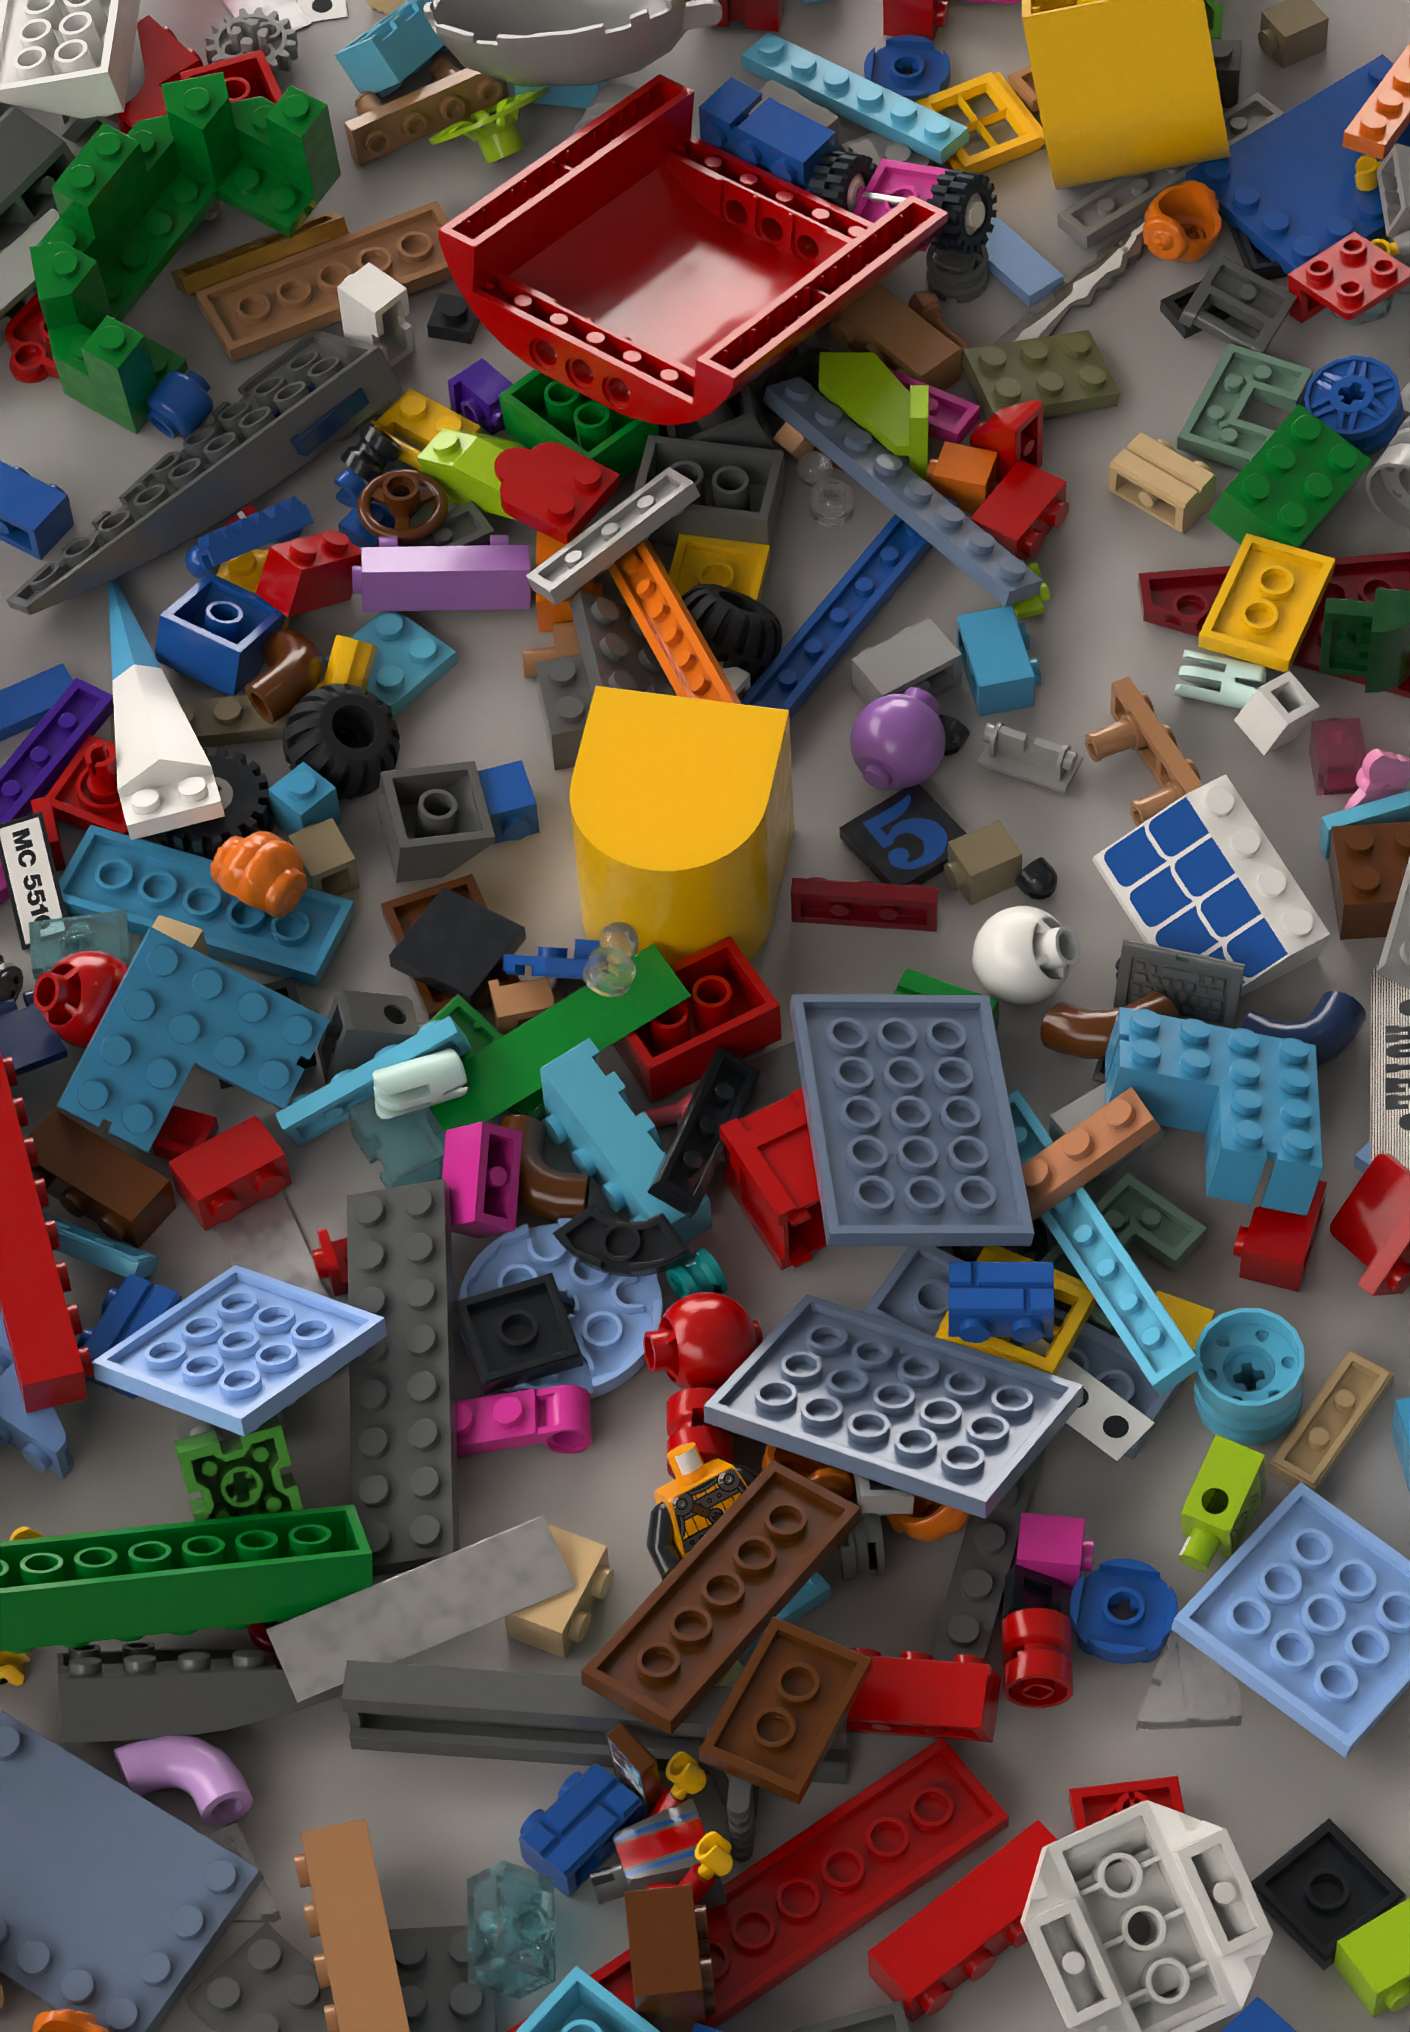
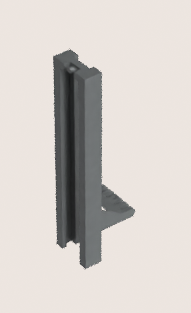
M347 1660L341 1701L343 1711L348 1712L351 1726L349 1739L352 1749L592 1766L594 1763H598L602 1767L614 1768L606 1735L619 1724L626 1725L656 1758L659 1771H666L669 1760L681 1751L697 1760L698 1767L710 1776L728 1813L730 1843L732 1846L731 1855L733 1859L738 1862H745L753 1855L760 1787L699 1761V1749L733 1687L714 1686L674 1733L669 1735L582 1685L581 1676ZM848 1715L812 1782L847 1784L851 1749V1735H847Z

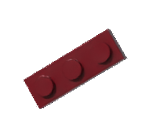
M792 877L790 892L792 922L937 932L939 887H925L920 884H881L867 880L852 882L827 880L821 877L809 879Z

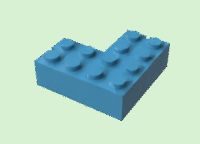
M151 927L143 938L56 1107L94 1127H99L104 1118L111 1122L105 1131L106 1133L143 1152H149L193 1065L277 1109H284L305 1070L296 1065L299 1058L303 1061L310 1060L330 1020Z
M1119 1007L1105 1053V1081H1107L1105 1086V1105L1132 1087L1159 1125L1203 1133L1205 1137L1207 1197L1252 1205L1266 1160L1274 1161L1261 1200V1207L1307 1216L1323 1169L1316 1045L1304 1043L1295 1038L1282 1039L1257 1034L1244 1028L1231 1029L1206 1024L1198 1019L1185 1020L1160 1015L1147 1009L1134 1010Z

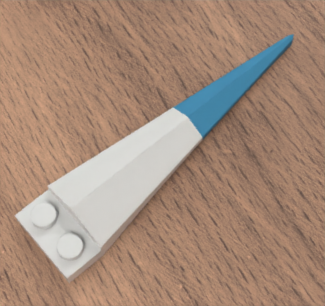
M116 579L108 582L117 788L130 839L134 840L224 817L212 766Z

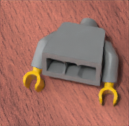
M1395 143L1389 154L1382 161L1377 162L1375 157L1369 155L1361 156L1355 164V183L1357 189L1361 191H1370L1379 185L1386 235L1395 239L1390 244L1384 239H1374L1371 243L1392 257L1400 253L1404 257L1410 254V147Z

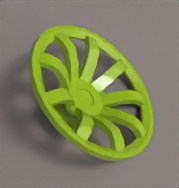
M548 86L536 87L516 96L503 99L495 105L471 114V116L449 125L432 136L429 141L431 145H435L464 135L472 141L478 142L487 164L507 157L527 146L516 123L520 120L521 107L549 92Z

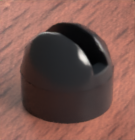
M940 714L938 716L942 721L946 735L944 756L956 754L964 746L970 736V732L959 720Z
M1039 857L1029 863L1019 873L1015 880V885L1031 899L1044 900L1054 893L1058 878L1054 868L1043 857Z

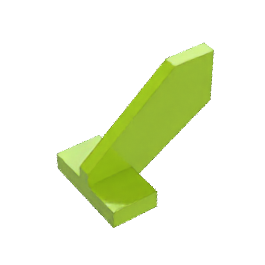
M820 352L819 391L895 456H909V468L926 481L928 469L929 385H910L909 392L874 352Z

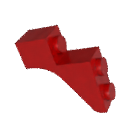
M150 15L141 19L137 24L145 69L144 84L136 96L125 103L124 112L117 113L120 132L126 135L139 120L167 115L161 84L181 80L180 72L203 66L201 58L193 49L184 47L169 27H162Z

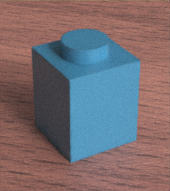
M302 762L268 789L274 824L287 835L296 833L308 825L318 824L330 818H333L337 826L342 823L336 787L305 762Z

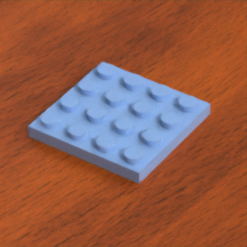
M234 1265L93 1360L92 1366L95 1379L245 1437L249 1433L256 1431L263 1423L284 1408L294 1404L298 1398L315 1386L328 1380L332 1374L353 1359L363 1355L370 1347L387 1336V1329L384 1317Z
M1300 1482L1176 1615L1171 1630L1337 1753L1347 1758L1410 1686V1560Z

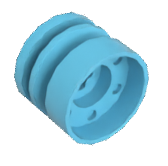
M1237 1308L1218 1315L1203 1328L1195 1345V1353L1204 1365L1195 1372L1194 1406L1202 1423L1215 1435L1217 1434L1241 1445H1260L1278 1439L1295 1424L1303 1404L1305 1348L1297 1330L1280 1315L1262 1308ZM1246 1386H1251V1390H1246Z

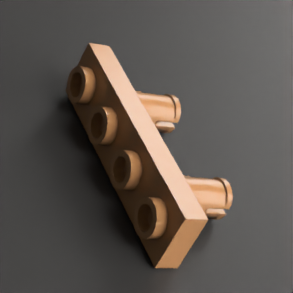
M442 57L435 60L430 66L431 79L434 83L394 101L384 104L373 91L362 92L355 99L356 112L359 116L344 122L351 157L359 166L463 120L479 110L495 105L509 97L507 82L468 68L460 71L449 58Z
M1129 676L1112 682L1110 713L1116 722L1097 731L1086 733L1085 746L1094 762L1101 761L1105 757L1130 748L1136 750L1162 788L1154 794L1131 801V816L1138 827L1185 794L1203 786L1200 781V775L1191 758L1185 759L1177 748L1176 738L1171 728L1167 724L1162 725L1154 714V708L1145 691L1139 692Z

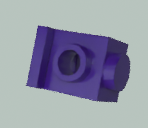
M483 358L447 380L452 411L458 414L463 412L467 419L479 424L491 435L505 430L498 395L513 385V383Z

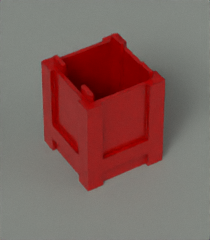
M801 1087L792 1091L790 1096L746 1117L741 1119L735 1118L719 1126L720 1138L726 1147L727 1169L722 1171L723 1182L781 1271L792 1265L794 1268H797L812 1261L811 1253L827 1246Z

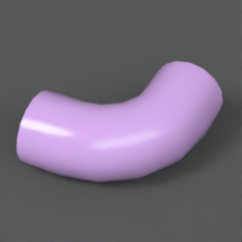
M164 1736L155 1739L138 1740L114 1749L116 1762L125 1787L141 1797L161 1789H181L192 1796L202 1820L210 1826H222L240 1819L249 1811L253 1804V1797L244 1777L225 1751L199 1737Z

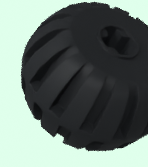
M699 584L682 595L681 598L716 660L724 662L723 668L738 667L750 673V684L752 686L780 653L782 628L776 615L751 597L721 585Z
M336 683L324 685L309 692L291 709L284 728L283 751L285 760L288 764H291L290 770L292 771L302 762H305L336 787L338 800L341 798H358L374 792L379 788L381 772L394 770L399 755L400 735L396 721L392 720L393 715L386 704L380 706L376 702L379 697L370 691H366L363 694L362 687Z

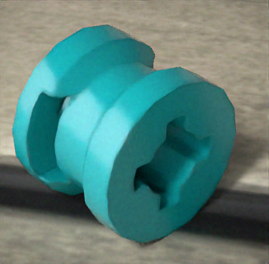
M702 1247L694 1252V1258L665 1271L668 1283L678 1300L692 1293L716 1292L723 1294L728 1290V1284L722 1269L714 1257Z

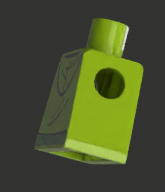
M1217 1434L1215 1435L1181 1512L1182 1532L1186 1542L1178 1558L1185 1565L1195 1570L1206 1572L1216 1553L1231 1557L1236 1552L1267 1492L1264 1454Z

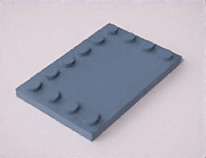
M792 994L789 1009L827 1246H1031L1034 1228L989 995Z
M806 1294L704 1404V1422L986 1519L1083 1402V1385Z
M1 1711L0 1975L54 2010L71 2009L75 2012L80 2010L94 2014L97 2018V2024L107 2028L109 2032H155L264 1879V1876L255 1866L6 1712Z

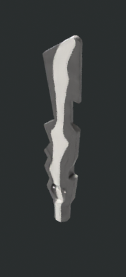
M1145 220L1141 221L1135 228L1122 232L1097 251V258L1094 261L1080 267L1054 289L1055 299L1035 316L1029 311L994 344L1051 336L1071 308L1090 307L1096 292L1110 289L1112 281L1125 276L1127 265L1140 258L1141 248L1144 245L1143 225Z

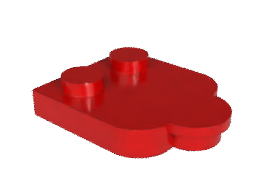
M36 293L8 322L5 328V338L12 352L9 362L10 371L16 380L28 384L41 382L48 376L60 379L52 355L48 328L40 306L38 293Z
M556 442L541 443L531 450L523 447L509 448L502 451L494 462L495 475L501 482L500 501L504 512L565 545L581 532L620 487L619 473Z

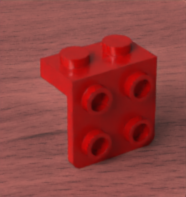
M1354 231L1288 274V290L1297 296L1294 306L1290 310V316L1303 323L1323 309L1329 308L1342 318L1353 320L1410 284V268Z
M1388 1153L1378 1154L1373 1159L1330 1224L1332 1236L1368 1267L1358 1284L1371 1296L1403 1294L1410 1286V1171Z

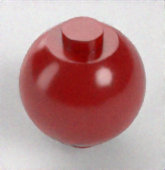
M88 950L73 953L60 960L50 972H46L38 978L34 987V1003L42 1011L47 1024L59 1035L61 1040L72 1046L86 1049L128 967L118 958L101 951Z
M697 1292L689 1294L673 1303L663 1314L658 1330L645 1332L643 1339L644 1354L651 1373L666 1371L671 1382L683 1390L698 1387L718 1390L763 1342V1335L759 1322L757 1320L752 1321L746 1309L734 1299L716 1292Z

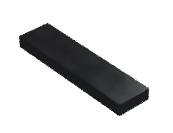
M717 1047L703 1072L647 1193L690 1218L695 1214L726 1149L725 1144L720 1138L719 1126L735 1118L740 1119L760 1076L761 1071L725 1049Z

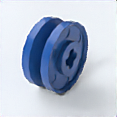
M1353 355L1335 359L1316 372L1308 382L1304 395L1306 410L1366 456L1375 454L1387 447L1392 438L1397 434L1405 418L1397 376L1388 365L1373 357Z

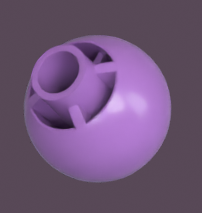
M910 687L904 694H890L877 698L869 703L857 716L850 737L851 753L864 780L868 784L881 790L887 788L895 790L904 789L925 782L938 769L945 753L946 735L942 721L937 715L940 704L933 695L923 689Z

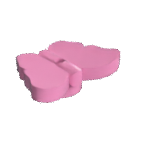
M1374 749L1369 752L1356 775V785L1359 789L1349 799L1345 809L1404 792L1403 789L1406 787L1405 781L1410 779V758L1402 754L1395 755L1393 752H1384L1381 749Z

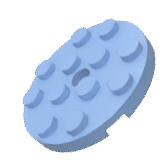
M558 1218L557 1224L542 1225L530 1229L528 1224L515 1228V1231L507 1232L489 1244L469 1267L461 1284L458 1300L552 1273L562 1302L574 1307V1315L569 1314L568 1318L582 1354L583 1366L503 1390L509 1393L533 1388L542 1389L560 1385H576L585 1388L590 1393L591 1399L616 1389L628 1381L646 1363L643 1346L644 1334L648 1331L658 1330L663 1316V1299L657 1274L640 1277L616 1276L603 1273L583 1264L573 1257L552 1234L573 1218ZM459 1325L463 1346L467 1352L468 1357L472 1361L462 1330Z

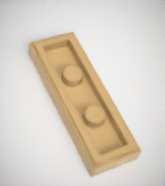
M1348 1350L1270 1461L1268 1473L1293 1487L1302 1482L1317 1493L1392 1385L1394 1374Z

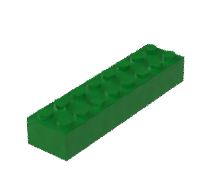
M354 1504L1 1541L0 1652L8 1651L22 1654L31 1652L38 1647L63 1645L76 1648L85 1646L92 1641L117 1639L119 1641L131 1642L147 1635L171 1633L173 1635L185 1636L201 1629L224 1627L231 1630H239L255 1623L274 1621L283 1623L373 1586L372 1551Z

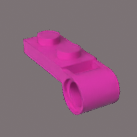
M560 1385L456 1401L457 1457L542 1443L549 1450L562 1454L584 1451L592 1442L590 1393L580 1386Z

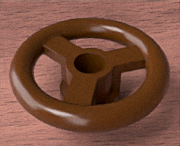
M411 469L392 470L375 477L363 488L357 503L358 517L369 533L377 538L397 537L398 543L414 542L431 535L442 525L449 508L447 493L440 482L424 472ZM435 500V509L430 518L416 527L409 528L410 517L415 514L417 508ZM372 501L389 508L390 513L395 517L394 529L380 524L371 513Z

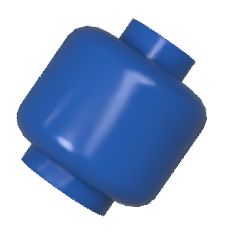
M178 371L169 372L147 398L146 404L150 411L147 414L148 420L160 432L172 439L177 435L185 437L191 434L213 410V401L207 393L211 389L209 383L194 371H189L187 375Z

